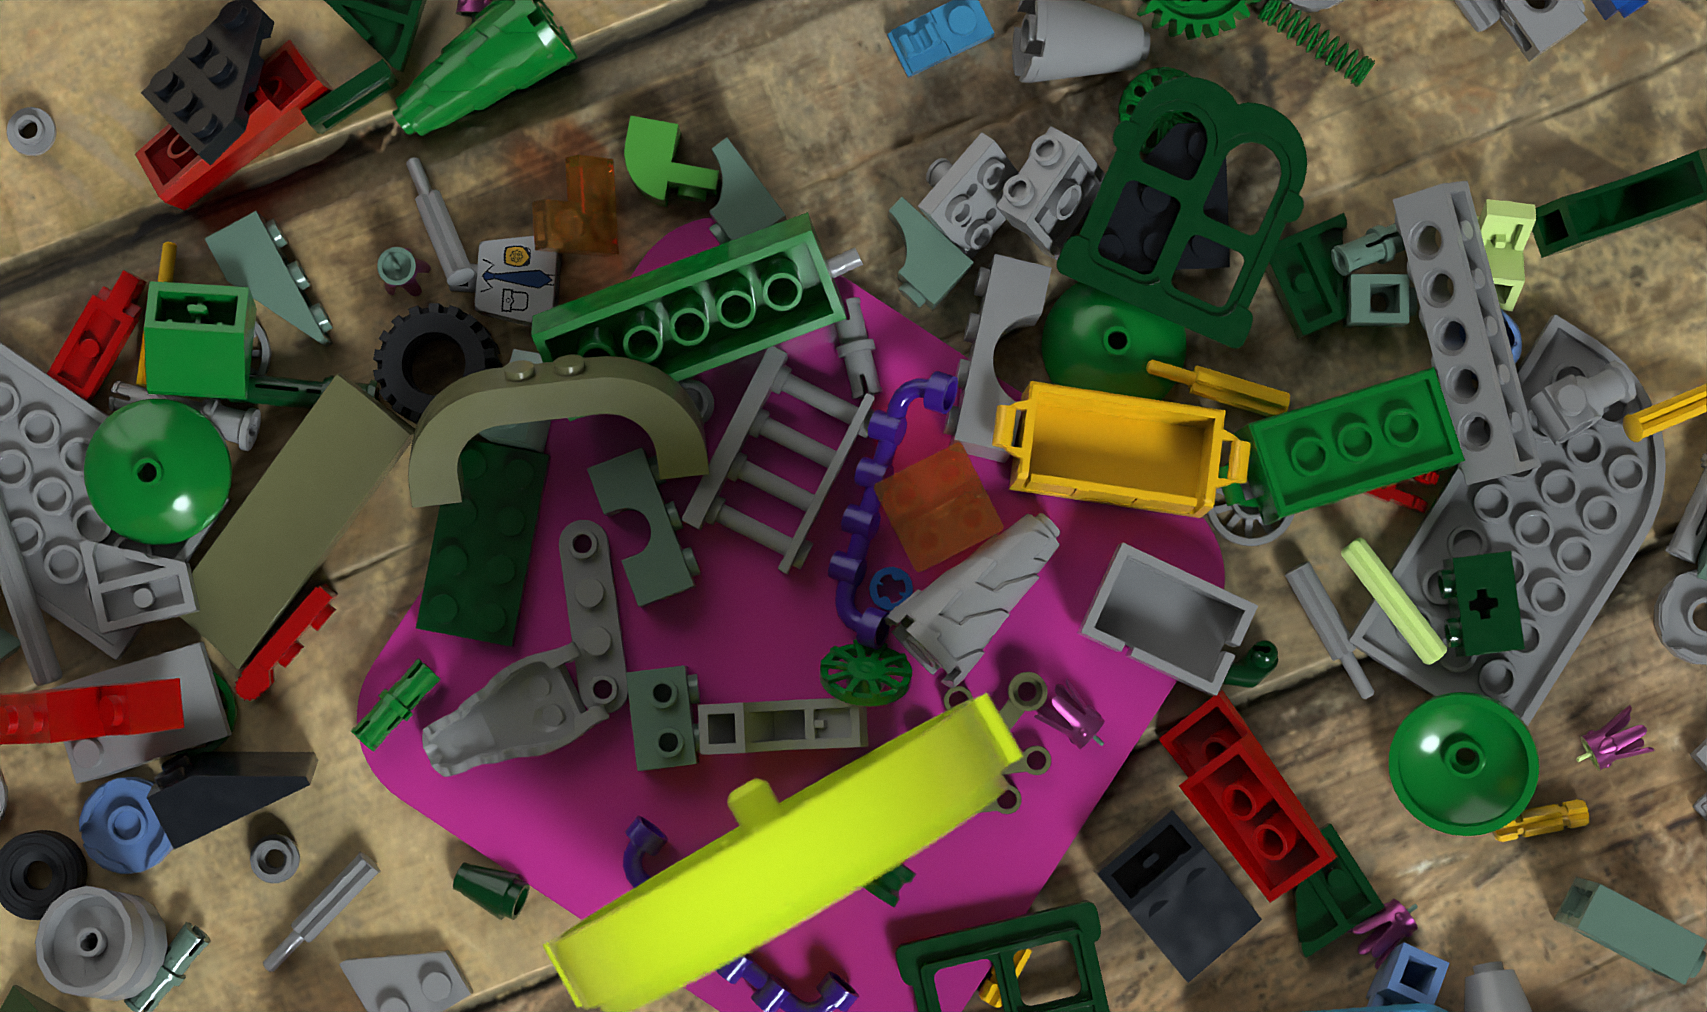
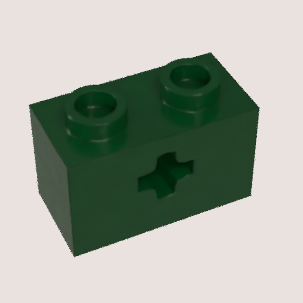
M1504 551L1444 559V569L1438 570L1437 574L1438 588L1441 598L1448 599L1450 618L1444 621V632L1448 647H1455L1456 657L1525 649L1512 552ZM1477 596L1479 599H1487L1488 608L1480 610V613L1476 610L1470 611L1469 601L1477 599Z

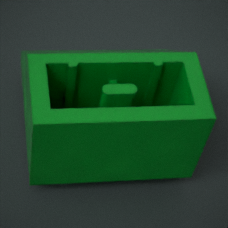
M149 282L144 323L146 387L148 394L247 400L257 311L249 287Z

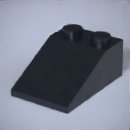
M212 751L202 752L191 758L188 752H184L161 765L163 771L154 778L155 782L146 798L175 850L311 785L318 759L314 752Z

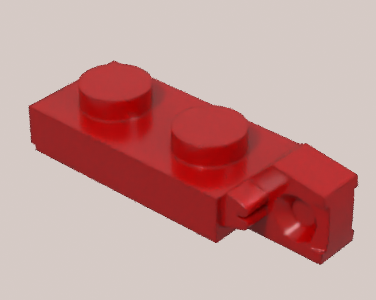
M123 270L112 290L103 286L97 296L92 294L47 374L87 402L92 403L139 321L137 318L140 316L143 308L136 305L147 282L135 274Z

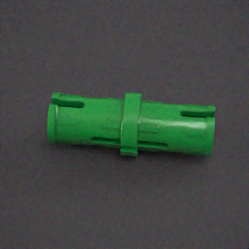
M417 658L398 682L389 690L384 688L378 695L381 699L352 728L351 732L365 746L375 752L377 747L403 719L408 721L414 715L411 712L413 708L441 678Z

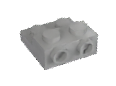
M1050 126L1045 135L1038 137L1033 142L1028 160L1020 172L1005 183L1001 199L996 208L1013 227L1026 233L1044 254L1057 261L1065 242L1070 237L1076 235L1084 224L1105 173L1080 141Z

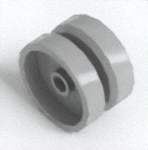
M84 886L68 890L51 903L40 921L35 946L37 963L44 977L62 993L119 1001L137 996L153 983L157 972L164 964L168 943L165 923L156 907L144 898L137 895Z

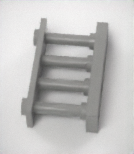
M771 346L767 349L709 463V474L703 475L681 520L700 531L705 522L711 525L718 522L784 556L778 569L788 574L792 566L798 569L802 568L814 544L806 540L857 436L868 437L869 422L876 410L872 409L875 397L868 393L865 394L860 406L857 407L791 374L792 368L785 365L788 360V354ZM783 391L849 424L850 426L838 450L836 451L770 418V412L763 408L771 392L780 395ZM749 435L755 438L762 435L828 468L816 494L747 461L748 455L741 451ZM739 478L805 511L806 514L794 537L791 538L725 505L726 499L719 495L727 479L736 482Z

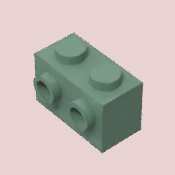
M688 665L627 672L626 679L637 771L699 763V723H694L692 704L701 703L698 675H689Z

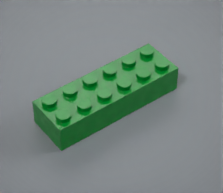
M806 212L535 314L532 317L531 336L543 363L554 362L557 358L565 355H580L583 358L623 357L647 363L678 382L846 319L842 297L809 213ZM584 416L571 417L568 420L570 422Z

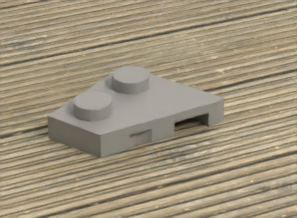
M449 950L361 959L349 958L339 964L367 1012H443L473 993L472 988Z

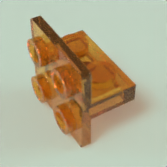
M959 442L874 485V491L889 518L888 522L896 538H899L914 570L917 572H922L1003 530V524L963 445Z

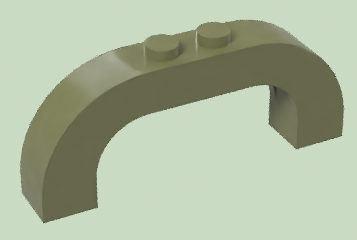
M565 355L557 358L554 362L537 364L527 360L514 361L502 368L479 371L455 381L442 390L426 407L417 423L410 453L408 482L412 507L462 502L464 475L460 453L473 436L494 426L597 414L620 415L638 423L651 437L656 449L659 477L662 480L709 474L704 424L694 401L682 386L666 373L647 363L623 357L583 358L580 355Z

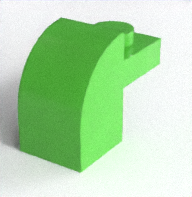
M630 115L624 149L625 163L634 185L645 198L667 208L671 189L678 190L677 197L694 202H705L706 196L718 197L721 176L718 170L676 163L681 137L678 124Z

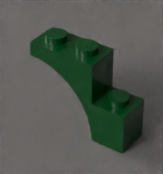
M1707 148L1697 150L1634 175L1563 196L1535 208L1536 221L1532 233L1541 258L1579 248L1614 233L1645 226L1706 202Z

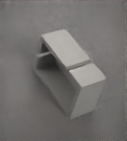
M1122 542L1115 549L1077 634L1116 652H1122L1124 645L1129 647L1126 657L1209 696H1217L1235 658L1234 654L1221 651L1224 643L1231 647L1241 645L1258 605Z

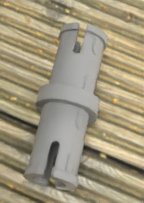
M860 297L846 299L850 319L847 320L846 317V319L835 323L841 345L836 349L838 357L844 358L852 399L864 398L866 394L862 377H865L870 395L882 393L883 390L880 387L871 352L876 349L874 340L868 339L860 306Z

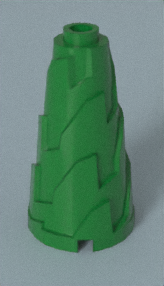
M493 0L475 16V22L444 46L441 50V55L428 65L413 81L411 86L395 99L398 108L392 113L398 124L408 135L416 131L420 136H424L432 130L444 127L474 110L486 109L516 89L528 88L561 67L567 66L578 59L577 51L563 27L560 26L558 28L552 18L554 14L543 0Z

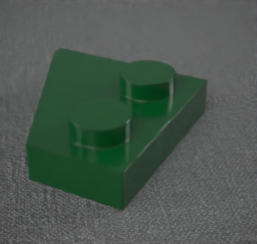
M324 0L396 71L404 73L427 0Z
M1344 213L1279 240L1266 268V272L1297 339L1346 317V294L1343 291V280L1346 276L1338 273L1331 258L1333 247L1343 245V230L1347 228V218Z
M1327 823L1319 830L1337 857L1292 888L1298 946L1304 958H1308L1385 907L1330 823Z

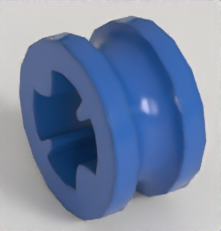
M883 568L876 572L871 579L869 586L870 597L874 604L881 609L892 611L895 606L900 605L912 595V580L900 568ZM886 575H891L894 581L902 580L905 584V593L899 592V595L903 598L896 603H891L888 596L880 598L877 594V585L883 586L880 579Z

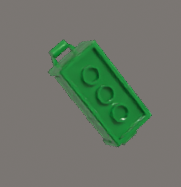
M1432 367L1245 425L1235 432L1234 435L1241 441L1251 443L1247 478L1254 498L1245 499L1240 483H1233L1221 488L1227 506L1237 504L1244 507L1258 508L1262 523L1267 525L1297 513L1323 505H1331L1343 499L1378 488H1386L1410 478L1433 471H1442L1465 461L1435 369ZM1229 461L1225 466L1219 468L1218 478L1227 479Z

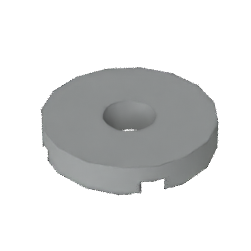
M1693 569L1675 576L1662 588L1654 605V626L1660 642L1674 657L1690 664L1707 665V630H1700L1693 622L1694 609L1701 603L1707 604V581L1697 578L1698 569Z

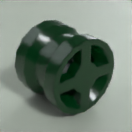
M900 862L862 887L885 903L895 907L900 900L899 891L904 884L912 882L916 873Z

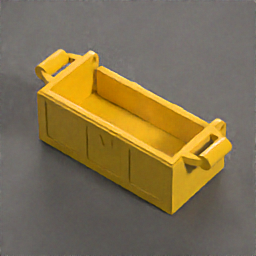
M1036 381L1029 382L1021 395L1020 402H1015L1011 405H997L992 439L993 446L1003 448L1006 452L1013 455L1009 490L1194 518L1203 517L1214 507L1217 488L1229 486L1233 483H1246L1251 448L1250 442L1241 441L1235 435L1224 430L1226 410ZM1016 410H1021L1015 446L1012 447ZM1222 441L1231 442L1227 479L1218 478Z

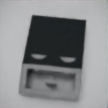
M1165 807L1093 869L1094 873L1188 983L1262 920L1205 847L1178 815L1168 807Z

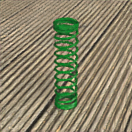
M1269 0L1257 18L1262 20V22L1268 19L1267 25L1272 26L1284 13L1277 27V33L1282 32L1294 19L1287 33V40L1291 39L1304 25L1296 41V46H1300L1314 31L1305 49L1306 53H1309L1324 37L1316 52L1315 59H1319L1333 45L1325 60V66H1328L1343 51L1334 68L1335 73L1340 71L1353 57L1344 74V79L1349 78L1360 66L1351 80V84H1354L1355 87L1361 84L1375 64V60L1364 56L1352 68L1358 57L1359 49L1354 50L1342 62L1348 51L1349 42L1345 43L1332 56L1339 43L1340 36L1333 38L1323 49L1330 35V29L1325 30L1313 43L1320 29V23H1316L1303 37L1311 21V16L1306 17L1293 31L1301 15V9L1297 10L1283 25L1291 10L1292 3H1288L1274 19L1273 17L1282 0Z

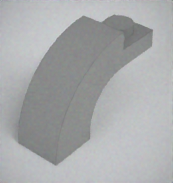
M836 698L698 705L700 755L868 746L866 706L849 704Z

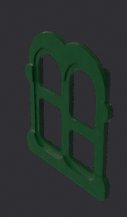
M1198 77L1174 78L1157 85L1146 93L1134 108L1129 121L1120 122L1114 129L1112 143L1116 147V151L1079 235H1074L1065 242L1057 259L1056 269L1067 277L1236 349L1244 344L1251 329L1253 315L1248 309L1287 222L1296 221L1302 214L1304 201L1299 194L1307 173L1306 148L1297 128L1279 111L1259 103L1247 102L1237 104L1234 97L1226 89L1207 79ZM1176 110L1188 112L1198 118L1206 130L1207 146L1205 154L1195 176L1190 180H1183L1144 163L1140 158V149L1150 127L1158 117L1166 112ZM1252 142L1264 145L1274 153L1279 161L1281 175L1278 187L1259 230L1255 234L1248 235L1207 217L1204 214L1203 206L1223 160L1228 153L1240 144ZM1132 180L1170 195L1180 203V211L1153 271L1146 275L1102 257L1098 252L1099 243L1125 184ZM1194 235H1200L1237 251L1243 256L1244 263L1227 302L1222 306L1217 307L1177 290L1172 285L1171 280L1188 240Z
M1089 900L900 944L895 951L901 978L907 985L913 986L919 1012H941L934 976L938 970L981 959H988L994 965L1004 1012H1110L1094 943L1101 936V925L1097 908ZM1061 940L1070 942L1073 947L1081 983V989L1078 994L1037 1005H1026L1021 998L1013 963V957L1016 952Z

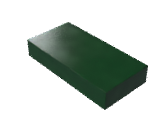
M381 59L301 112L309 125L318 134H323L398 86L399 81L387 63Z

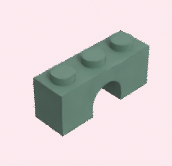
M639 448L587 468L604 515L610 517L623 511L633 510L645 515L649 521L651 537L646 548L635 556L621 560L638 607L643 608L696 588L693 577L701 574L691 546L685 549L681 547L676 531L683 529L684 526L675 502L671 501L665 504L659 485L667 483L666 479L660 480L657 455L648 458L646 451L643 448Z

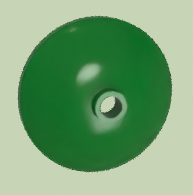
M1081 282L1074 284L1066 290L1053 305L1044 324L1041 342L1043 363L1053 384L1161 400L1165 397L1176 382L1149 374L1146 370L1148 362L1153 359L1183 368L1187 347L1184 327ZM1110 334H1122L1126 341L1125 347L1120 350L1111 348L1108 344Z
M145 399L121 407L107 417L98 427L87 448L84 462V481L93 508L103 522L112 530L138 543L167 545L178 543L197 535L216 519L229 495L232 481V463L222 434L214 423L199 410L175 400ZM147 463L154 465L157 471L155 479L151 482L146 481L142 475V469Z
M1453 692L1428 699L1408 713L1394 734L1390 746L1388 765L1395 793L1404 807L1416 819L1446 834L1477 836L1503 828L1525 810L1537 787L1540 763L1533 735L1524 721L1513 710L1485 695ZM1461 748H1469L1474 752L1475 757L1471 760H1463L1458 756L1457 751Z

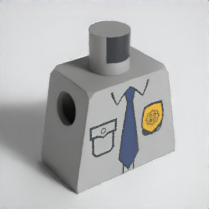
M558 234L482 241L479 244L478 264L470 263L475 272L474 277L463 285H449V290L476 293L475 310L480 315L532 327L533 315L558 306L563 241Z

